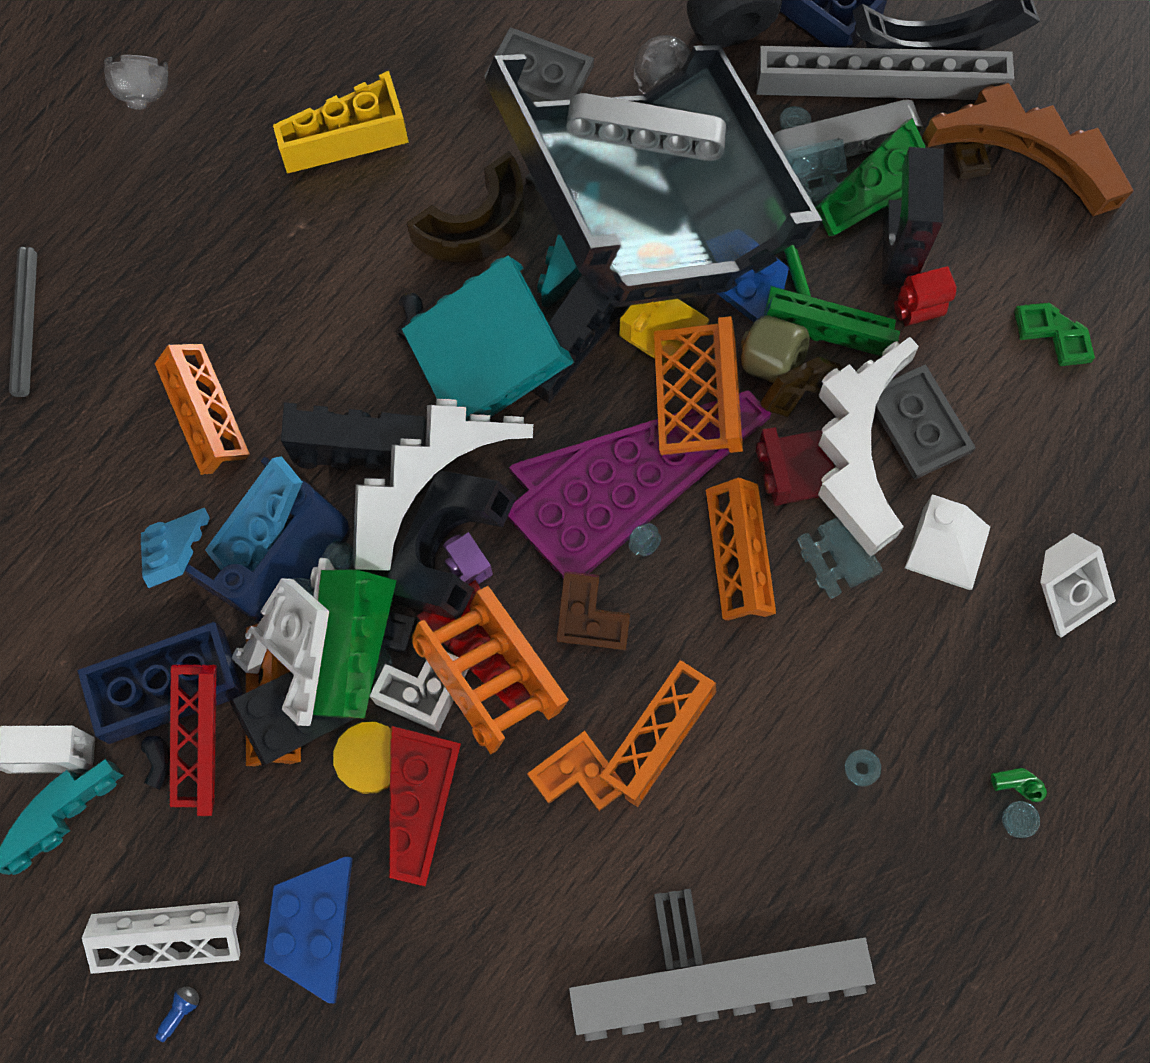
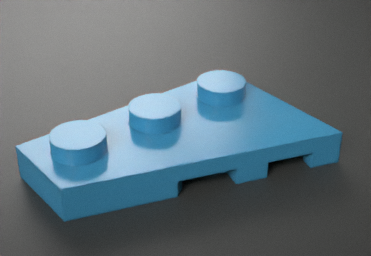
M205 507L167 523H154L141 533L142 577L148 588L183 575L193 554L191 545L193 542L200 540L202 536L200 527L207 525L210 520Z

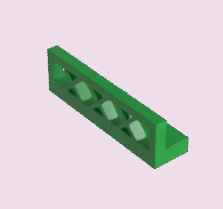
M773 286L769 289L764 315L775 316L804 326L812 338L883 356V351L889 345L899 341L900 331L895 330V319Z

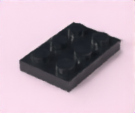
M291 671L230 701L262 766L356 718L312 715L310 726L297 725L282 710L294 677Z

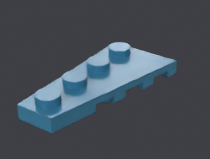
M282 456L270 460L205 549L220 570L231 564H239L253 572L281 535L303 483Z

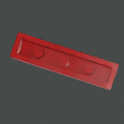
M172 665L170 807H197V816H212L215 805L217 665ZM179 674L199 675L198 691L191 697L179 687ZM179 696L185 701L180 707ZM188 706L198 713V725L190 732L179 722V714ZM179 732L185 736L180 742ZM188 741L198 749V759L190 767L179 757V749ZM178 767L184 771L179 777ZM189 775L197 783V797H178V784Z

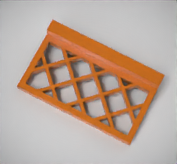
M732 317L718 318V324L654 331L660 454L667 455L728 448L730 453L742 452L743 442L736 341ZM713 335L714 343L705 353L694 345L701 336ZM677 340L683 345L670 356L663 350L662 341ZM688 349L700 357L690 369L678 362ZM714 353H715V360H714L713 358H711V356H712ZM663 358H664L665 360H667V362H666L664 365H663ZM705 362L716 369L715 374L707 382L695 374ZM672 366H675L684 373L674 386L664 380V375ZM690 378L701 386V389L691 399L679 391ZM715 383H717V390L712 387ZM707 392L718 399V403L709 412L696 404ZM674 395L686 403L675 416L665 409V405ZM692 408L704 417L693 429L681 421ZM717 413L719 415V420H717L714 417ZM666 418H668V419L670 420V422H669L667 425H666ZM711 422L719 428L720 438L705 440L698 433ZM676 425L688 434L680 443L667 444V435Z

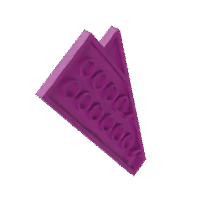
M749 390L739 393L742 442L771 417V412L766 411L760 405V401ZM718 400L700 405V407L709 412L718 403ZM692 408L681 421L693 429L704 417ZM717 413L714 417L717 420H719V415ZM666 418V425H667V424L670 422V420H669L668 418ZM658 419L512 464L509 467V472L527 492L514 502L507 519L563 580L565 571L589 574L730 452L728 448L661 455L659 451ZM711 422L698 433L705 440L720 438L719 428ZM676 425L667 435V444L680 443L688 434Z

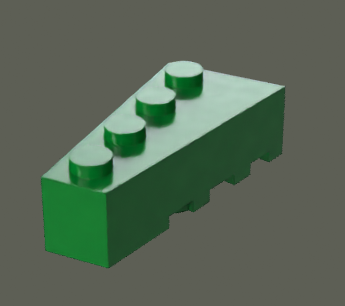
M321 570L318 602L329 610L313 715L365 718L397 580L360 570Z

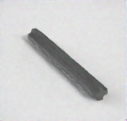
M20 247L17 251L9 392L14 397H27L30 392L37 252L32 247Z

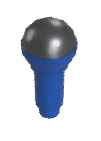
M182 987L174 993L172 1008L158 1027V1032L155 1035L159 1041L165 1042L172 1035L184 1015L197 1008L199 995L194 988Z

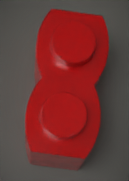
M945 266L908 276L905 279L898 299L894 302L896 316L899 320H903L905 326L946 315L949 302L954 300L957 288L949 267Z

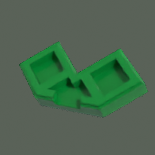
M1051 303L1021 305L1015 308L1014 313L1020 340L1053 337L1059 366L1092 363L1095 359L1088 328L1078 321L1074 323L1059 313L1060 309Z

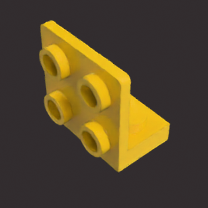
M679 299L631 305L620 318L619 336L655 359L654 331L708 325L709 319ZM677 340L662 341L663 350L670 356L683 345ZM663 358V365H664V364L667 362V360H665V359Z

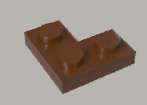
M565 571L557 642L626 650L630 613L596 609L600 575Z

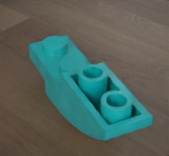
M597 184L586 185L584 193H578L575 202L588 230L603 229L604 215L596 214L599 203V185ZM561 235L557 236L555 246H549L545 264L549 265L546 274L540 275L537 293H541L542 306L549 307L559 300L582 275Z
M105 759L81 777L79 774L66 770L50 782L24 809L0 846V873L7 875L21 873L32 864L31 859L42 851H51L59 846L63 841L62 837L71 831L64 818H72L86 808V802L96 795L103 796L114 789L117 785L116 781L124 776L118 766Z

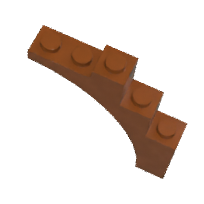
M1009 83L1000 86H987L979 92L974 104H968L953 113L937 114L929 121V125L922 135L926 147L955 142H977L997 145L1019 152L1043 164L1062 178L1081 198L1092 216L1120 208L1134 191L1099 128L1085 132L1084 130H1078L1070 135L1054 105L1042 109L1035 107L1025 113Z

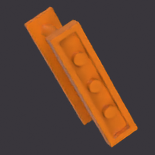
M486 586L476 592L469 606L471 612L432 632L426 621L422 620L418 622L411 638L418 655L426 658L473 727L472 731L476 741L481 746H485L490 754H493L505 739L502 731L537 710L543 712L549 720L561 712L569 699L490 587ZM477 624L483 626L490 636V640L452 661L441 644ZM495 653L502 654L509 663L510 669L472 690L461 673ZM517 681L522 683L529 692L530 698L499 717L492 719L481 702Z

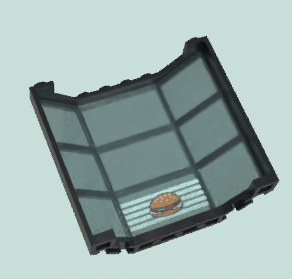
M720 45L694 46L681 71L644 95L609 97L721 118L726 124L725 148L723 156L714 161L699 160L573 137L569 134L566 127L570 100L533 102L518 84L527 60L525 54L495 55L493 57L485 83L579 272L584 277L587 276L593 286L602 295L605 294L615 307L727 292L737 286L735 279L752 269L756 274L778 261L775 255L789 246L794 245L797 249L806 244L822 222L816 208Z

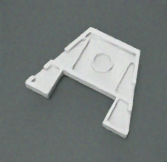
M281 578L261 610L264 616L257 627L251 626L245 634L246 639L249 640L243 648H236L232 659L246 673L258 674L268 649L294 674L282 710L297 725L310 726L329 610L295 580Z

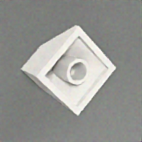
M932 494L923 507L905 569L972 590L990 526L966 505Z
M1072 533L1046 550L1041 585L1056 634L1063 637L1116 600L1100 547Z

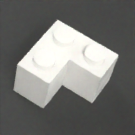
M448 653L452 661L459 658L455 655ZM427 660L418 678L385 664L370 694V698L376 705L436 732H439L454 701ZM467 669V670H465V671H463V672L461 673L464 678H465V676H466V674H467V672H468L469 669Z

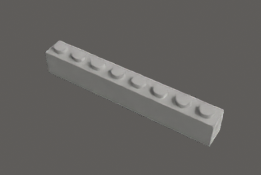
M760 46L757 63V95L976 100L979 92L987 86H1000L1009 83L1011 86L1014 80L1013 52Z
M865 937L571 987L569 991L576 1035L584 1034L585 1041L608 1038L606 1030L621 1028L622 1035L644 1032L645 1023L656 1021L659 1022V1028L661 1029L682 1025L681 1017L696 1015L697 1022L719 1019L718 1011L733 1009L734 1016L756 1012L755 1004L769 1002L771 1009L793 1006L792 998L806 996L807 1003L830 1000L829 992L843 990L844 997L867 993L865 986L876 983Z

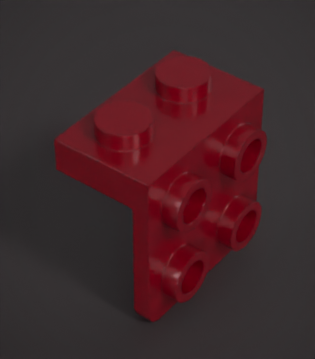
M776 427L762 430L760 440L755 445L758 461L764 464L766 472L763 475L764 485L767 494L771 493L774 506L820 497L818 493L823 484L821 479L834 468L833 461L818 445L823 434L821 430L781 438L778 437Z

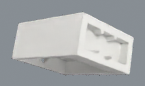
M0 726V771L8 774L63 773L66 770L74 773H86L93 768L96 738L74 726Z

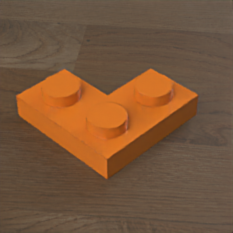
M585 731L527 773L548 804L576 783L579 784L598 811L622 795L617 789L600 779L599 776L607 766L608 761ZM614 771L611 776H613L614 778H616L624 784L621 778Z

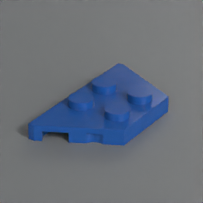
M741 230L706 242L717 263L734 261L759 246L758 243ZM694 247L683 251L698 250V248ZM697 254V255L681 256V257H678V258H679V259H687V258L702 257V256H701V254ZM777 258L778 261L755 274L752 269L735 279L737 286L729 291L716 294L751 321L755 322L760 316L764 315L770 287L784 289L789 267ZM700 261V262H692V263H685V264H679V265H680L681 267H683V266L706 264V263H705V261Z
M351 857L340 858L275 885L273 889L264 962L327 1003H336L353 859Z

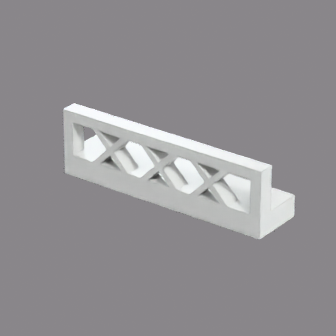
M238 901L91 914L82 936L90 972L92 974L239 960L240 948L236 933L240 914ZM227 937L229 948L215 949L207 944V942L213 938ZM183 941L193 948L189 952H178L171 948L170 945L173 942ZM136 945H147L154 949L155 952L152 955L142 956L132 949ZM109 948L119 955L113 959L100 960L97 949Z

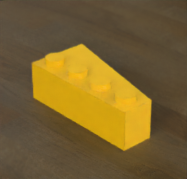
M389 71L380 74V80L367 85L363 82L355 86L354 92L342 98H338L337 95L325 100L324 106L316 110L308 108L273 125L287 174L409 143L404 118Z

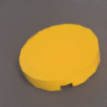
M361 722L348 728L338 739L333 751V766L339 779L350 789L363 794L378 793L390 787V728L377 722Z

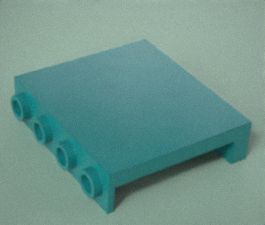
M509 255L495 260L485 272L466 280L463 287L453 294L440 298L437 301V305L425 313L414 316L411 319V323L402 328L436 398L457 400V407H466V421H470V414L494 416L574 363L570 353L560 347L520 272L524 269L522 264Z

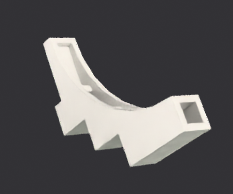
M911 337L901 344L898 341L892 343L883 351V357L876 362L872 360L867 361L857 372L850 364L841 371L837 368L832 370L823 378V385L819 394L821 400L833 412L836 418L829 421L822 428L823 434L818 445L837 467L833 468L821 479L823 484L818 495L870 557L897 538L904 527L888 505L877 481L871 455V427L880 395L893 377L908 365L916 354L919 346Z
M437 399L436 405H427L426 446H421V439L401 438L400 445H392L390 486L385 485V479L364 478V485L356 484L353 541L354 569L390 570L393 546L402 519L417 493L435 473L455 458L479 446L506 439L533 438V424H524V417L504 416L503 423L490 422V415L470 414V421H466V407H457V400Z

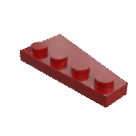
M476 580L468 584L474 589V591L463 612V615L471 612L469 606L476 592L481 590ZM425 611L416 616L420 621L425 620L432 632L455 620ZM477 624L445 641L443 644L455 656L461 657L488 642L490 636L483 626ZM495 653L469 669L483 683H486L509 670L510 665L502 654ZM518 681L495 694L509 709L530 698V694L525 686Z
M391 726L390 879L423 887L426 886L461 743Z

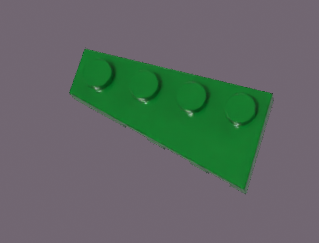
M913 118L907 119L816 207L828 236H834L887 206L889 200H897L902 197V164L909 147L926 148Z

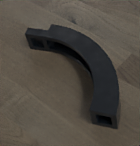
M992 0L964 13L929 21L893 19L878 13L864 4L853 10L856 21L855 31L858 37L865 41L867 48L981 51L1004 42L1040 22L1033 0Z

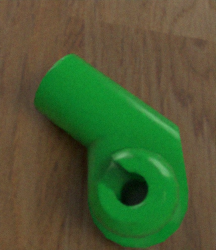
M1025 768L991 774V782L995 791L1014 788L1032 802H1041L1047 795L1044 783Z

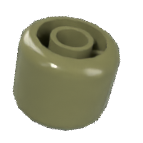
M760 316L753 323L750 330L745 332L741 341V364L744 371L751 376L774 383L778 376L804 364L810 340L808 330L804 326L775 316Z

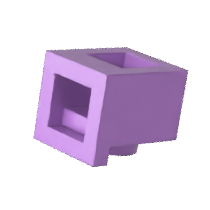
M469 532L462 537L456 535L444 543L443 547L449 557L445 560L447 567L457 577L461 575L459 578L465 583L469 584L476 580L479 584L493 575L490 563Z

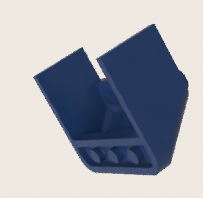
M265 456L261 460L264 468L270 462V459ZM302 479L300 480L303 483L290 511V514L294 517L253 572L242 565L231 564L224 567L215 579L212 580L189 564H187L185 573L196 584L258 624L264 616L261 610L281 578L295 580L309 593L312 589L311 573L313 567H318L320 558H328L331 563L350 535V525L346 517Z

